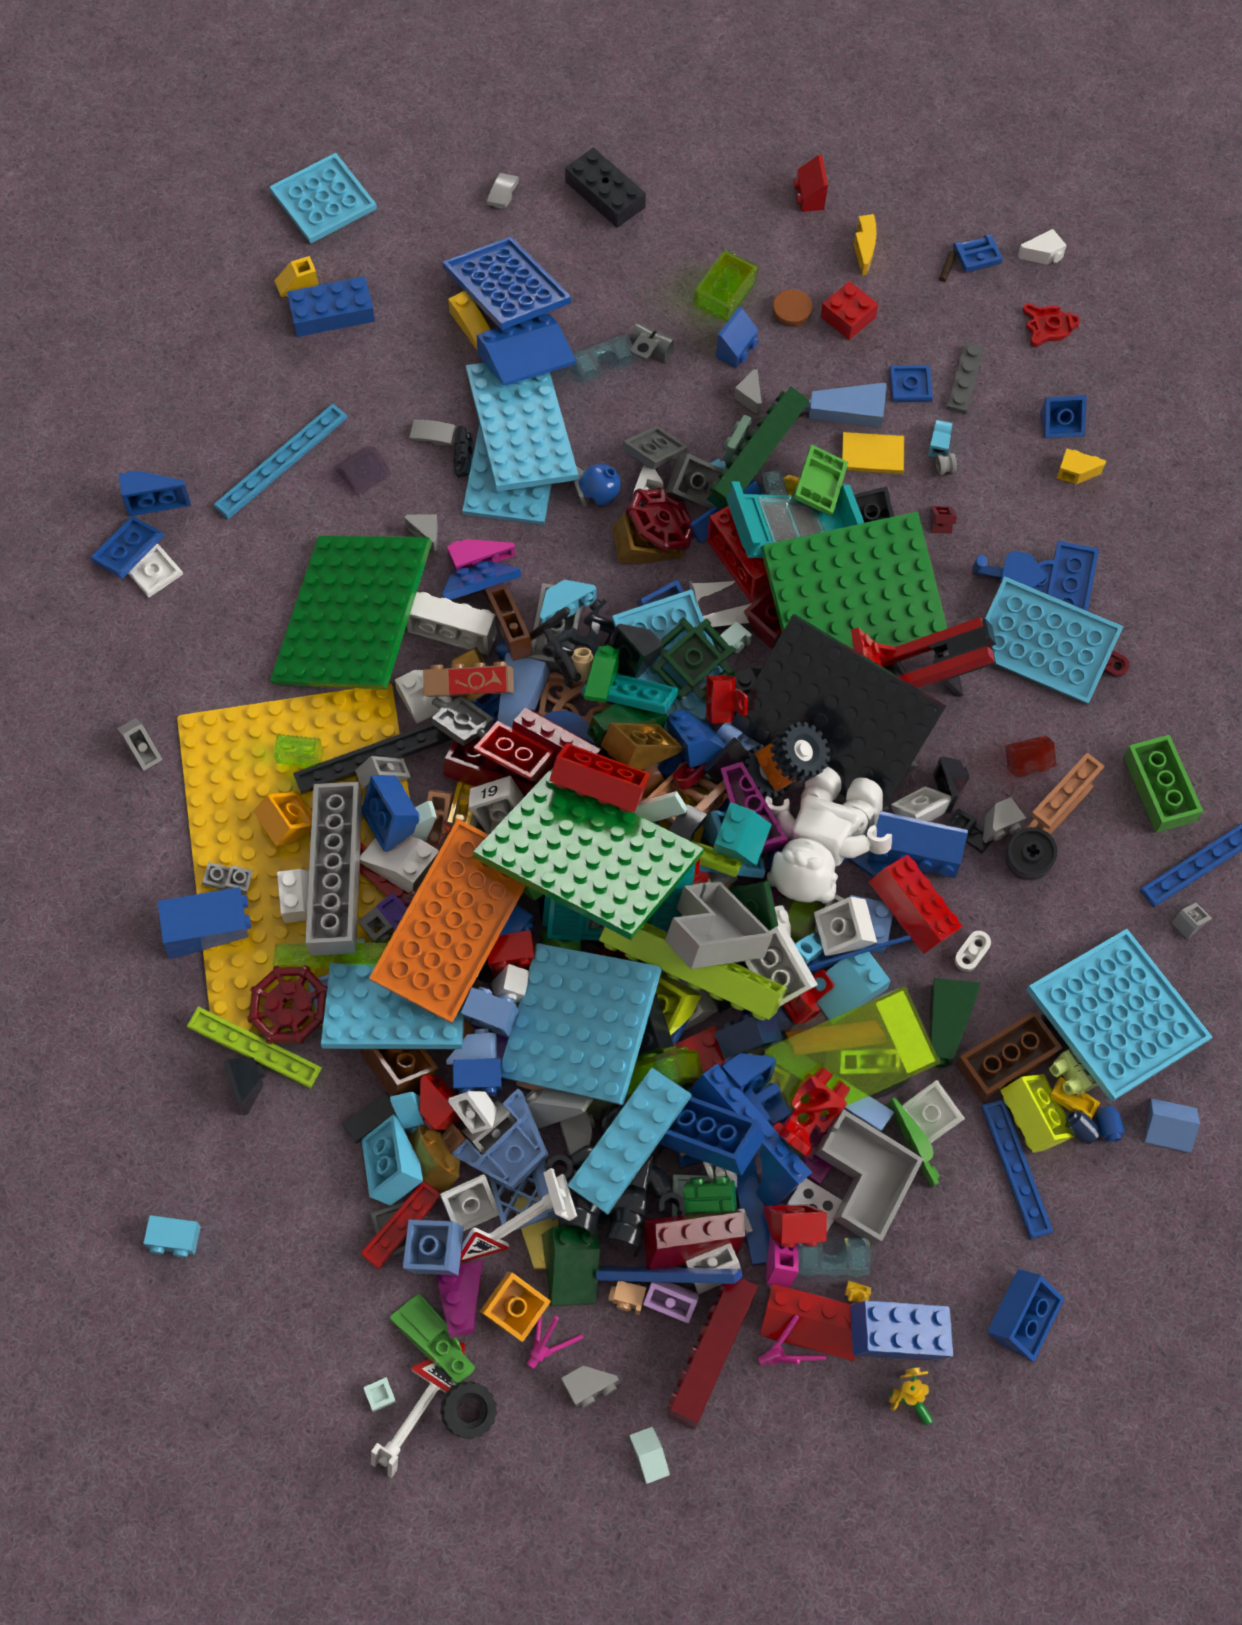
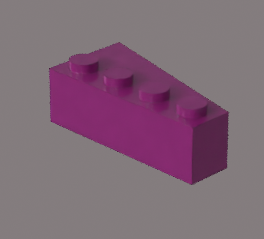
M743 762L721 768L730 802L753 810L772 824L761 854L785 847L789 840Z

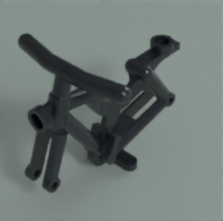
M597 599L589 606L592 611L583 620L585 625L590 626L588 636H579L575 628H570L559 636L554 635L551 628L570 614L568 607L562 608L547 621L529 632L531 641L543 633L545 634L548 643L543 647L542 651L545 656L554 658L567 687L572 686L574 681L578 682L581 679V675L576 671L570 659L575 649L562 645V643L568 640L572 644L587 646L594 657L598 649L595 640L598 637L599 630L609 634L603 646H609L615 631L614 623L612 620L599 616V610L607 602L605 599L602 601Z

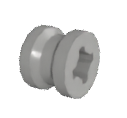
M949 453L947 456L936 455L935 463L938 475H944L945 472L956 473L957 461L954 453Z

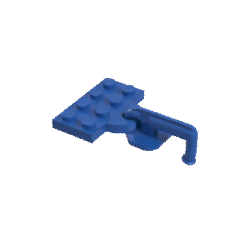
M1057 541L1053 560L1037 563L1029 553L1012 551L1006 556L1004 568L988 566L987 558L984 555H979L972 566V572L978 575L1001 579V583L1005 576L1088 611L1099 549Z

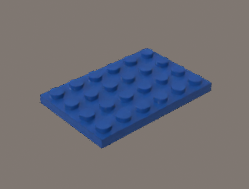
M511 236L442 262L443 269L501 330L571 304V296Z

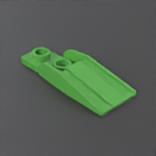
M892 1098L886 1106L894 1111L892 1117L910 1150L923 1158L920 1169L932 1188L939 1184V1174L933 1165L930 1166L928 1162L933 1157V1148L922 1129L895 1098Z
M417 1294L390 1316V1320L426 1357L439 1368H442L455 1384L462 1382L474 1372L475 1367L461 1352V1346L457 1338L450 1339L447 1324L420 1294Z

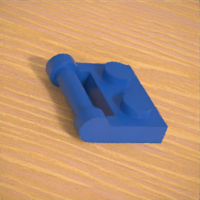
M991 234L984 235V238L964 243H953V250L957 253L965 273L1002 264L1003 258Z

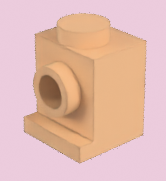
M618 1281L616 1287H611L608 1300L617 1304L616 1308L620 1310L631 1311V1308L636 1309L635 1314L640 1315L646 1287Z

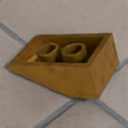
M625 513L612 526L618 561L620 563L638 565L685 557L681 549L662 552L657 546L643 537H638L631 517ZM639 516L643 525L646 526L643 518ZM668 538V541H676V539Z
M610 723L601 743V746L610 757L640 770L684 750V747L659 724Z

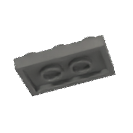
M656 425L624 440L621 448L629 456L641 461L645 467L654 470L678 458L679 454L686 453L688 446Z

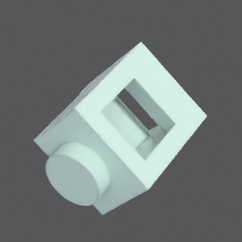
M736 621L720 636L729 646L732 645L736 649L735 653L738 654L745 645H750L752 634ZM718 646V649H719V651H720L721 654H722L723 651H722V649Z

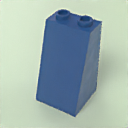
M240 887L158 901L162 940L169 959L249 937L248 929H252L250 915L245 916L244 909L249 908L246 894L242 895Z

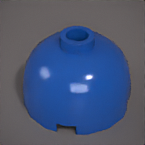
M599 463L588 467L581 475L578 484L587 499L591 497L596 500L595 504L606 506L610 505L619 494L621 480L612 467Z

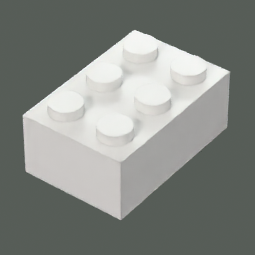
M784 924L770 930L773 937L764 958L745 961L749 970L788 987L780 1006L818 985Z

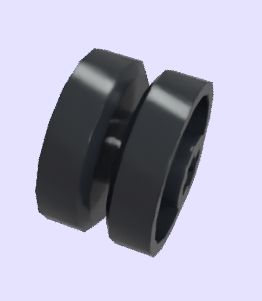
M1028 827L1019 830L1012 837L1006 849L1005 861L1009 870L1015 876L1023 880L1034 881L1043 878L1050 872L1057 859V845L1054 838L1047 831ZM1029 852L1034 853V857H1030Z

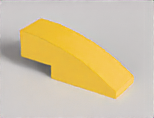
M874 214L859 216L857 224L858 233H855L854 248L862 276L866 275L869 270L875 248L876 222Z

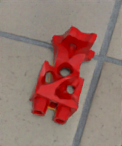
M824 1067L819 1068L814 1075H811L809 1072L805 1075L790 1102L794 1107L790 1116L783 1124L777 1122L773 1125V1128L785 1141L808 1157L813 1149L810 1143V1134L815 1125L817 1124L819 1131L824 1133L847 1105L844 1099L851 1089L840 1080H838L832 1090L829 1089L826 1084L833 1074ZM804 1094H808L810 1096L809 1100L802 1103L801 1097ZM827 1110L828 1117L821 1121L819 1118L821 1112ZM807 1113L809 1115L805 1122L798 1121L800 1114Z

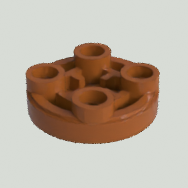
M784 290L774 298L772 307L773 317L783 324L800 327L811 316L812 301L807 294L800 290Z

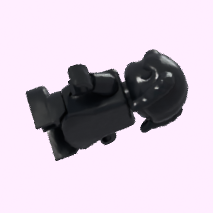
M632 1095L626 1096L624 1105L612 1103L601 1111V1138ZM660 1142L657 1144L608 1215L574 1191L571 1197L577 1217L570 1221L561 1217L558 1227H562L566 1223L576 1225L587 1230L590 1233L589 1237L593 1238L597 1223L609 1226L604 1242L608 1243L609 1239H615L629 1243L636 1248L634 1257H637L644 1239L647 1187L655 1198L660 1199L657 1206L658 1215L664 1212V1204L666 1203L676 1205V1215L678 1216L682 1215L685 1210L684 1199L681 1195L670 1192L671 1187L665 1172L654 1165L655 1159L665 1147L660 1145ZM585 1145L569 1155V1158L565 1155L553 1156L547 1163L546 1171L557 1165L563 1166L566 1169L564 1175L568 1182L571 1178L572 1170L575 1169L576 1172L579 1170L595 1146Z

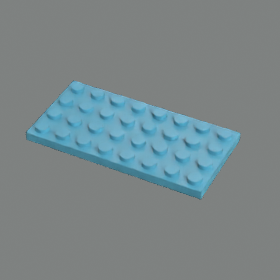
M485 363L466 365V373L496 491L578 480V471L550 372L503 386Z

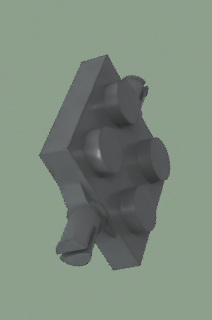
M462 696L448 703H445L438 697L432 700V705L436 706L440 711L431 718V724L463 747L477 737L482 739L487 733L485 730L493 725L494 718Z

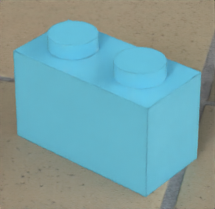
M150 1215L143 1244L153 1254L163 1255L164 1251L173 1252V1256L187 1258L188 1254L195 1255L201 1227L195 1221Z

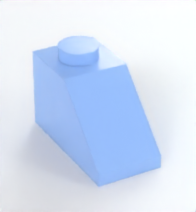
M476 1029L475 1034H468L463 1039L462 1049H455L448 1057L447 1065H453V1060L498 1058L496 1033H489V1029Z

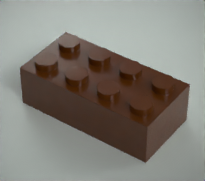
M1035 1010L961 1055L955 1065L983 1103L1017 1079L1028 1075L1057 1057L1062 1050V1046Z

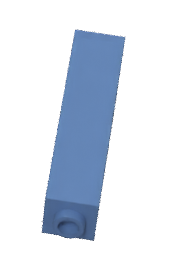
M887 383L812 391L811 399H809L810 401L806 405L809 419L881 428Z
M506 653V665L513 667L514 693L501 694L498 721L512 728L513 720L524 708L535 711L551 672L546 662L530 658L512 661L510 654Z

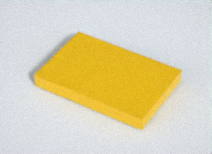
M843 432L842 459L848 462L846 471L903 474L904 436Z

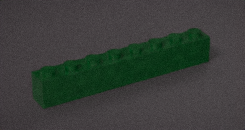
M790 386L786 393L783 390L775 400L778 402L777 405L772 403L766 412L768 417L763 415L756 425L759 429L756 430L754 428L747 437L750 441L748 443L744 441L738 449L740 455L734 454L728 463L731 467L729 469L725 467L718 476L721 479L720 482L715 480L709 488L711 494L707 500L720 510L728 507L726 497L731 490L730 483L732 481L740 482L744 492L810 401Z

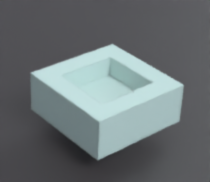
M387 1378L363 1387L373 1412L396 1402Z

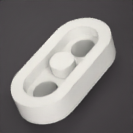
M975 931L968 937L955 957V965L959 970L970 972L976 968L991 945V939L987 933ZM974 942H981L982 947H977ZM967 958L970 963L964 964L962 959Z

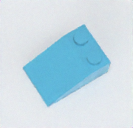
M870 952L845 958L826 971L835 987L816 1003L833 1025L887 990L891 980ZM818 978L816 980L818 984L816 988L822 991L826 987V982L823 978Z
M390 1116L362 1138L369 1197L391 1206L423 1182L420 1161L397 1116Z

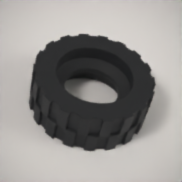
M462 1381L457 1385L451 1386V1389L444 1394V1399L441 1400L440 1414L442 1415L441 1420L443 1424L446 1425V1428L452 1434L464 1439H474V1437L483 1436L485 1432L490 1430L491 1425H494L495 1416L497 1415V1403L493 1398L494 1395L485 1386L472 1381ZM472 1397L480 1404V1414L473 1422H463L457 1415V1406L462 1399Z

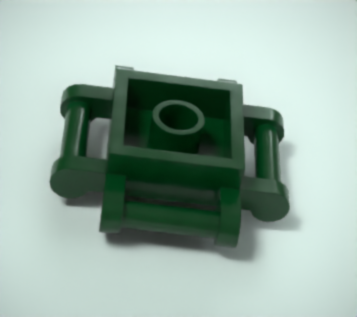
M682 617L678 621L679 624L661 639L664 645L660 653L661 659L650 670L653 674H657L668 686L679 688L678 696L676 697L679 701L692 690L702 702H705L706 686L701 689L698 684L718 666L723 670L719 675L734 676L735 671L725 660L736 649L732 645L729 646L714 630L707 618L697 627H693ZM684 630L688 632L668 651L664 649ZM705 631L722 649L723 653L721 654L701 632ZM668 664L687 684L683 689L663 669L664 665Z

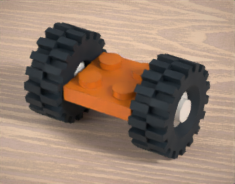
M800 722L792 724L775 735L776 738L772 740L771 744L764 747L762 744L750 749L747 756L741 761L764 799L768 796L774 800L789 789V784L795 781L796 783L808 781L827 768L828 765L826 763L830 761V756L826 754L830 752V749L825 747V744L828 742L826 739L822 740L821 736L823 734L821 731L816 732L815 726L808 727V723L805 722L802 724Z

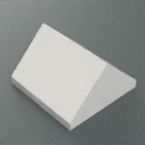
M925 786L890 804L896 815L930 822L945 813L951 802V796Z
M485 1174L440 1194L450 1221L463 1226V1231L499 1215Z

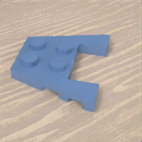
M519 1089L502 1103L517 1119V1122L483 1155L468 1139L452 1153L453 1156L513 1189L549 1156L524 1094Z

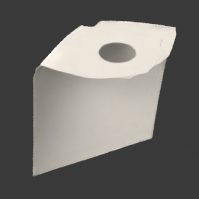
M689 581V585L698 604V600L701 597L720 591L732 585L735 581L692 583ZM751 604L703 616L704 620L707 618L711 622L712 627L732 625L736 621L739 624L749 623L744 610Z

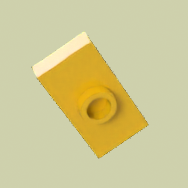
M1060 1077L1056 1081L1049 1097L1069 1111L1082 1110L1092 1119L1100 1102L1085 1092L1080 1096H1077V1094L1068 1096L1062 1086L1067 1080Z

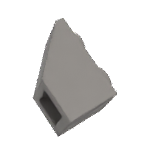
M1011 797L996 803L986 814L983 841L985 843L993 839L998 841L1007 833L1012 835L1021 829V824L1026 817Z
M582 1366L561 1378L575 1408L580 1405L582 1408L595 1402L594 1397L601 1393L606 1396L617 1389L615 1385L619 1384L617 1375Z

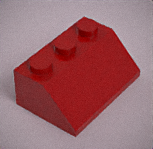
M499 721L493 725L473 750L530 781H540L550 771L554 756L553 749Z

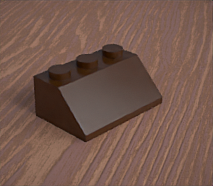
M425 1049L360 1050L361 1055L390 1097L408 1092L416 1094L420 1090V1079L424 1075L433 1076L438 1071L437 1066Z

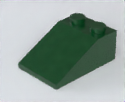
M579 1226L551 1227L542 1234L549 1300L551 1301L550 1306L597 1303L598 1280L596 1279V1271L599 1269L600 1252L597 1226L593 1238L589 1237L590 1233Z

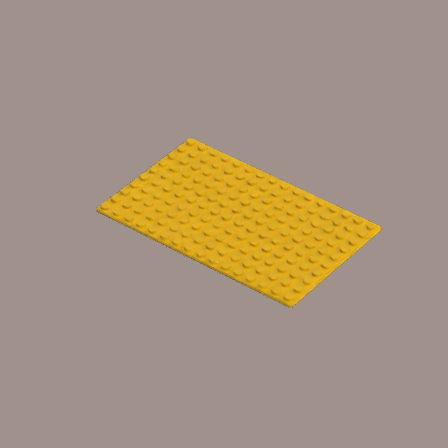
M389 683L387 690L355 688L184 714L177 718L197 894L221 890L202 885L208 862L229 868L233 865L253 871L247 893L242 892V895H247L249 908L244 909L245 916L250 915L252 929H248L249 937L203 950L209 1010L211 1013L257 1036L262 1035L247 1020L251 1001L250 989L267 976L274 966L303 967L306 965L311 968V971L318 978L329 974L330 963L343 962L342 954L311 956L305 943L307 921L284 924L281 915L277 872L296 869L309 871L311 833L292 844L276 846L264 827L259 823L253 811L267 794L295 791L300 793L293 775L294 772L400 734L393 687ZM357 775L336 782H358L363 795V805L367 789L362 788ZM407 780L400 782L410 798ZM313 791L301 795L311 811L313 808ZM362 815L361 843L368 848L376 837ZM359 873L358 920L387 898L361 873ZM358 922L357 939L365 938L366 962L374 960V963H378L388 943L384 945L379 943L376 946ZM376 928L375 933H378L382 928ZM283 976L284 981L297 982L300 977ZM278 979L271 983L264 992L269 993L279 984ZM306 980L303 987L309 993H311L308 982ZM261 996L259 1013L265 1011V998ZM291 1000L285 1002V1006L283 1007L284 1010L286 1008L291 1010L293 1008L292 1003L294 1001ZM313 1001V1003L311 1004V1009L313 1013H317ZM269 1018L261 1020L270 1031L273 1029L274 1023ZM309 1018L299 1028L303 1029L313 1019ZM285 1028L281 1029L280 1032L292 1031L293 1029Z

